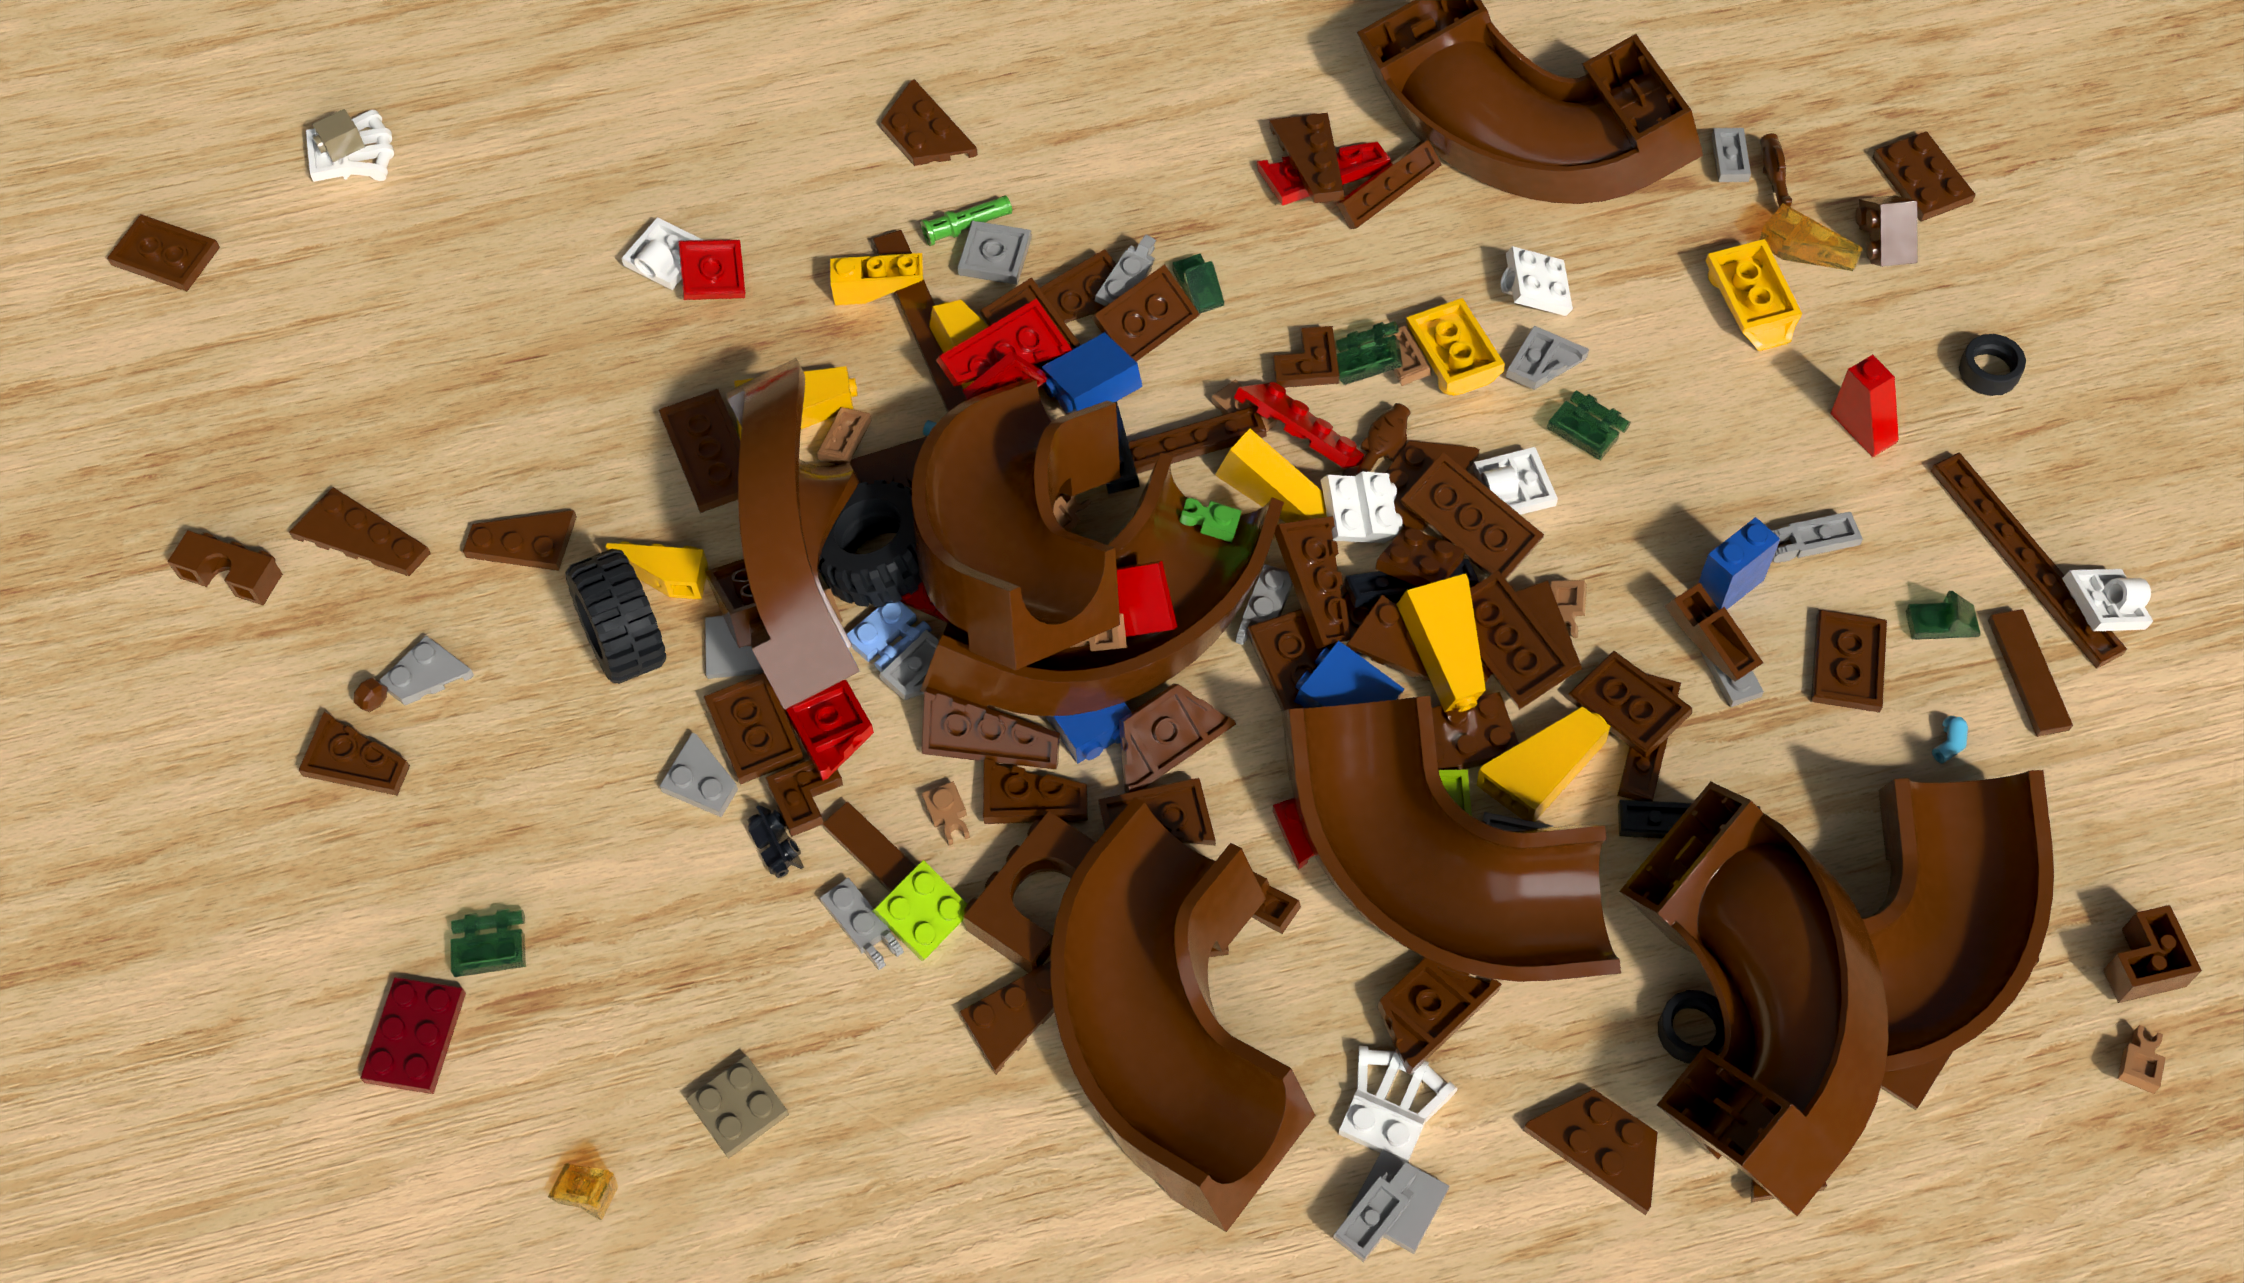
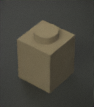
M345 109L312 124L317 136L313 137V140L321 154L327 152L332 162L365 148L356 125Z

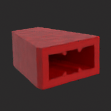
M1873 354L1847 370L1830 413L1872 457L1890 448L1899 440L1895 376Z

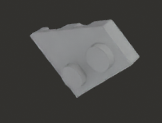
M425 636L379 681L388 687L390 695L403 705H408L420 700L424 695L435 694L445 690L444 685L462 677L464 681H467L474 674L468 666L428 636Z
M694 733L689 737L660 785L663 793L719 817L723 816L738 790L734 780L697 734Z

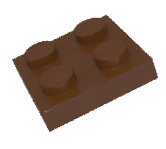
M1405 526L1377 558L1375 569L1420 587L1448 579L1463 561L1465 549L1423 533L1421 530Z

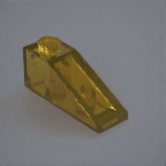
M1784 203L1763 226L1759 239H1765L1772 254L1783 260L1853 271L1856 268L1863 250L1859 245Z

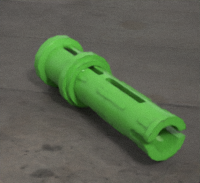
M1004 195L998 199L957 213L946 211L944 216L930 221L923 219L920 222L921 229L927 244L932 246L935 245L937 240L949 236L953 238L958 237L962 230L971 227L972 221L985 223L1005 215L1012 214V206L1008 197Z

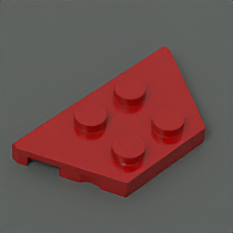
M843 680L785 709L822 781L828 779L874 733L869 718L847 680Z

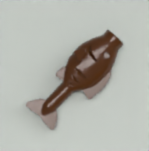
M1770 133L1760 139L1764 162L1763 174L1768 177L1772 184L1773 193L1776 194L1779 205V220L1781 221L1787 219L1792 198L1789 196L1786 186V164L1782 146L1778 136Z
M1395 403L1392 409L1374 420L1368 431L1367 438H1365L1360 446V449L1368 451L1359 466H1353L1344 470L1342 476H1356L1361 472H1370L1377 460L1382 457H1386L1391 462H1394L1407 442V420L1411 412L1405 405Z

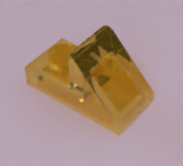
M565 1163L548 1197L558 1204L579 1207L595 1218L602 1220L618 1189V1184L614 1174L609 1170Z

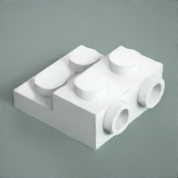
M1361 472L1356 476L1326 475L1321 479L1327 517L1333 516L1335 527L1332 529L1333 541L1386 543L1399 534L1402 527V517L1395 511L1394 500L1397 495V488L1394 483H1390L1389 473Z

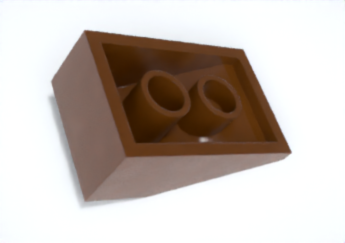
M744 559L705 571L706 578L739 648L751 646L749 622L760 617L750 588Z

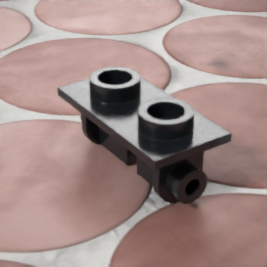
M761 805L756 806L760 815L756 814L748 819L749 825L747 829L757 848L762 849L770 844L769 848L760 853L770 874H775L777 878L784 877L788 874V868L791 865L803 869L804 865L799 858L801 854L800 848L784 829L786 825L781 814L776 810L772 811Z

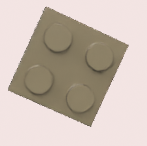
M747 1055L686 1098L691 1108L728 1159L789 1115L788 1110Z

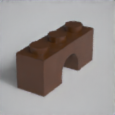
M187 530L167 561L178 578L204 587H208L211 580L218 573L230 570L224 581L234 596L264 606L283 575L275 562L276 559L271 554L261 550L258 552L248 550L234 541L229 543L220 541L206 532L198 534Z

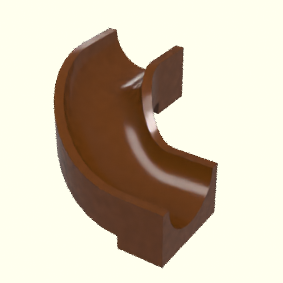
M1413 0L1357 32L1376 79L1399 116L1420 141L1429 139L1436 155L1459 171L1501 191L1551 203L1584 204L1603 202L1629 195L1647 187L1703 156L1692 110L1637 34L1582 63L1586 75L1579 78H1565L1542 69L1518 51L1491 22L1487 8L1481 0Z
M797 358L727 392V400L742 427L738 474L740 535L748 580L760 617L749 622L751 647L784 710L860 672L848 649L852 647V643L825 594L818 577L819 559L825 541L835 521L856 489L859 480L849 461L836 466H816L799 459L805 375Z
M1027 378L977 395L960 403L941 418L924 441L915 463L912 479V509L920 576L927 595L936 609L952 624L968 632L970 652L1011 669L1018 670L1120 625L1115 548L1066 531L1057 522L1053 513L1058 492L1075 496L1121 478L1116 403L1104 401L1051 421L1042 405L1037 380Z
M2030 770L2016 775L1993 779L1948 783H1921L1909 781V778L1893 779L1878 790L1886 860H1890L1891 865L1890 885L1886 899L1879 910L1871 917L1862 920L1875 948L1883 977L1888 1008V1049L1885 1072L1927 1063L1949 1054L1975 1039L2005 1012L2030 977L2041 953L2049 926L2054 886L2053 846L2043 770Z
M1134 797L1086 854L1076 868L1063 894L1054 925L1051 947V989L1054 1013L1061 1041L1072 1070L1090 1103L1122 1151L1143 1173L1163 1186L1172 1200L1227 1232L1316 1115L1292 1068L1229 1034L1218 1023L1212 1005L1208 984V962L1212 947L1224 952L1266 900L1242 848L1230 843L1216 861L1209 859L1178 840L1157 820L1144 801Z

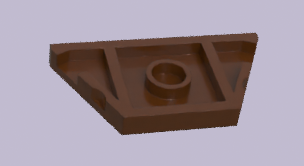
M915 79L910 81L881 121L882 131L914 166L929 164L933 161H951L950 156L968 153L969 158L978 155L977 147Z
M1409 441L1385 472L1389 473L1390 483H1394L1397 488L1394 506L1396 513H1399L1402 517L1403 527L1409 526L1423 532L1428 526L1400 502L1403 496L1438 457L1445 452L1468 471L1478 458L1480 449Z
M1173 683L1119 720L1125 792L1130 793L1142 790L1235 726V720L1220 713L1212 705L1197 698L1192 692L1181 685Z
M1427 958L1423 959L1387 992L1377 1005L1406 1072L1411 1075L1499 992L1502 984L1494 979L1487 983L1469 977L1468 973L1454 970Z
M1595 1089L1526 1123L1523 1129L1524 1132L1646 1216L1651 1208L1657 1131Z

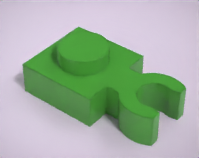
M1187 498L1179 522L1187 526L1201 525L1200 533L1232 543L1242 511L1210 501L1209 507H1205L1198 500Z

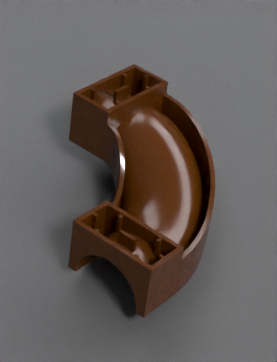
M1161 452L1138 501L1133 518L1108 545L1115 548L1117 568L1156 561L1163 562L1177 623L1175 629L1126 637L1127 648L1090 651V643L1082 647H1069L1021 669L1014 670L970 652L969 645L966 644L968 632L948 621L920 691L924 692L928 686L985 707L990 705L1013 713L1035 716H1069L1097 711L1124 703L1149 692L1173 678L1196 661L1230 625L1262 569L1284 502L1272 497L1261 509L1240 515L1232 543L1200 533L1201 525L1187 526L1179 522L1187 497L1179 490L1173 480L1171 473L1173 457Z
M1431 696L1282 711L1289 780H1291L1295 808L1303 833L1317 862L1330 882L1345 900L1370 924L1397 943L1431 961L1460 972L1489 979L1527 982L1621 974L1620 959L1615 955L1607 934L1600 894L1599 861L1602 844L1607 840L1605 825L1579 824L1505 831L1489 826L1469 815L1454 802L1446 791L1439 775Z
M1710 781L1619 891L1667 938L1697 956L1714 988L1723 1014L1725 1042L1720 1056L1704 1047L1657 1103V1106L1718 1160L1721 1156L1725 1157L1771 1194L1785 1208L1798 1216L1849 1154L1865 1130L1877 1103L1885 1074L1888 1049V1008L1883 977L1875 948L1864 921L1851 898L1836 878L1782 824L1764 814L1752 800Z

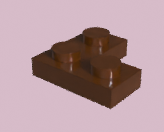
M1333 326L1302 328L1303 353L1274 355L1273 357L1275 381L1284 388L1339 384Z
M811 759L765 777L768 788L791 837L823 825L822 816L813 797L843 786L842 777L838 769L828 779L822 781Z

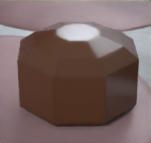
M369 678L362 682L355 690L354 703L362 710L370 713L381 707L387 698L388 687L375 678Z

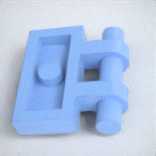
M893 601L885 602L886 606H879L847 633L852 643V648L867 662H870L878 654L881 656L874 662L875 667L880 672L885 670L926 629L929 632L932 631L925 621H922L915 628L910 627L917 621L916 614L901 601L893 603ZM899 636L902 637V639H901L898 643H896L893 647H892L891 645H889V644L892 643L897 637H899Z

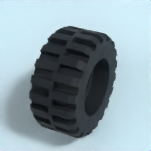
M874 480V484L863 482L857 485L858 487H856L825 541L818 565V570L834 595L839 596L841 600L852 604L855 602L857 606L868 607L869 604H873L875 607L886 606L885 602L893 601V603L901 601L903 600L902 596L908 593L910 595L915 593L919 589L918 585L922 582L916 550L912 488L904 487L903 484L893 481L887 484L885 480ZM884 533H897L883 548L867 554H855L857 549L868 539Z
M610 549L571 564L565 572L569 592L589 644L608 680L612 683L620 684L662 667L666 661V653L661 632L642 584L623 551Z

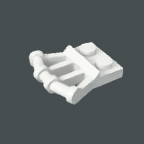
M370 110L352 119L358 131L366 127L372 128L371 130L359 132L364 145L377 144L365 146V148L335 162H332L327 152L321 154L313 140V137L317 136L315 130H306L309 170L313 182L341 176L346 180L350 175L370 176L378 181L386 179L388 174L387 166L389 160L394 156V149L390 144L392 142V132L383 125L382 117L378 111ZM377 158L375 163L358 162Z
M1359 1045L1357 1091L1354 1094L1338 1135L1379 1153L1385 1150L1401 1160L1409 1162L1425 1122L1455 1094L1457 1087L1451 1082L1446 1083L1428 1066L1429 1062L1425 1061L1411 1074L1413 1075L1401 1105L1398 1106L1385 1100L1398 1070L1406 1072L1397 1050H1368V1046ZM1368 1064L1389 1066L1376 1095L1367 1092ZM1423 1080L1437 1095L1417 1114L1410 1111V1107Z

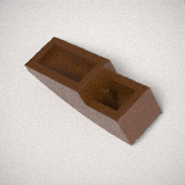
M1700 582L1664 606L1689 639L1733 681L1736 682L1763 664V661L1726 608L1723 607L1719 610Z

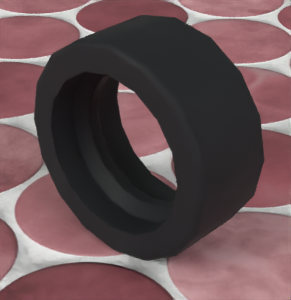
M1983 334L1974 338L1967 345L1960 360L1959 372L1961 379L1974 391L1989 396L2003 395L2012 391L2018 384L2025 370L2026 358L2020 346L2008 337L1998 334ZM1986 354L1996 356L2009 366L2010 373L2006 375L1989 374L1980 369L1975 363L1974 357Z
M1686 990L1675 994L1666 1003L1658 1021V1037L1663 1048L1673 1058L1690 1064L1704 1047L1716 1055L1722 1052L1725 1042V1026L1720 1004L1715 996L1700 990ZM1685 1008L1697 1009L1706 1013L1713 1020L1716 1026V1034L1708 1045L1694 1046L1682 1041L1676 1035L1673 1029V1019L1680 1010Z

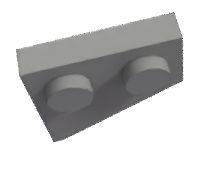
M1534 326L1507 369L1506 378L1535 390L1586 360L1589 349Z
M926 629L880 673V679L903 700L924 694L920 690L939 640Z

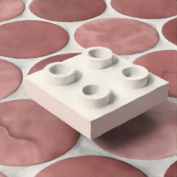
M657 217L621 259L625 267L673 290L682 279L679 241L705 240Z
M1512 246L1506 253L1508 267L1501 278L1502 292L1513 295L1514 303L1567 316L1573 307L1564 260Z
M1535 447L1474 462L1473 470L1477 479L1520 515L1556 506L1558 498Z
M2122 569L2069 570L2062 578L2093 631L2146 630L2153 622L2145 608L2151 596L2150 586L2145 579L2127 578Z

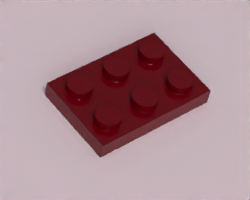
M394 977L360 1079L366 1084L434 1094L466 995L464 989Z

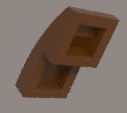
M1253 872L1266 900L1252 918L1283 934L1300 910V902L1298 899L1271 887L1267 878Z

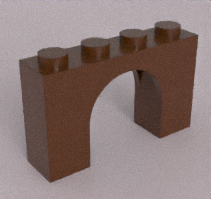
M1049 811L1041 820L1037 819L1033 822L1028 830V837L1020 846L1015 845L1006 858L1007 863L999 872L995 871L990 875L985 884V890L978 899L976 897L972 898L963 912L966 931L1028 973L1042 966L1051 955L1053 935L1023 916L1013 904V898L1017 888L1026 878L1040 872H1058L1071 879L1076 868L1096 843Z

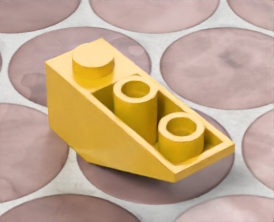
M922 253L830 259V283L835 306L866 304L923 280Z
M629 542L606 544L607 550H622L629 559V563L633 566L638 579L671 598L702 600L706 582L705 571H708L709 567L703 549L692 546H684L682 548L666 547L661 544H652L650 546L634 545Z

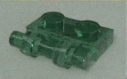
M1396 321L1387 324L1380 322L1374 324L1372 329L1360 333L1353 331L1347 333V337L1336 340L1337 348L1340 353H1337L1339 379L1343 385L1403 367L1400 343L1397 337L1393 335L1399 333Z
M1576 390L1571 396L1570 401L1578 406L1576 407L1565 401L1548 421L1547 429L1601 461L1619 438L1620 432L1613 428L1615 427L1625 433L1631 422L1621 417L1622 413L1612 408L1609 410L1597 402L1598 399L1590 394L1584 395ZM1590 413L1593 414V415H1595L1596 417L1600 418L1602 421H1600V420L1596 419L1595 417L1591 416Z
M507 908L497 910L496 914L478 916L477 913L465 915L464 919L452 920V933H465L463 938L450 939L451 973L453 976L461 977L526 967L525 934L522 929L510 930L512 925L525 923L524 911L510 912ZM497 929L496 933L479 935L480 930Z

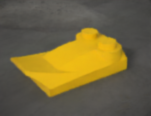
M1762 239L1709 253L1705 260L1709 267L1708 280L1713 286L1720 289L1742 333L1752 342L1756 349L1763 351L1790 343L1802 312L1766 240Z
M1463 298L1406 317V323L1436 373L1438 387L1443 393L1455 396L1475 390L1494 382L1504 372V361Z

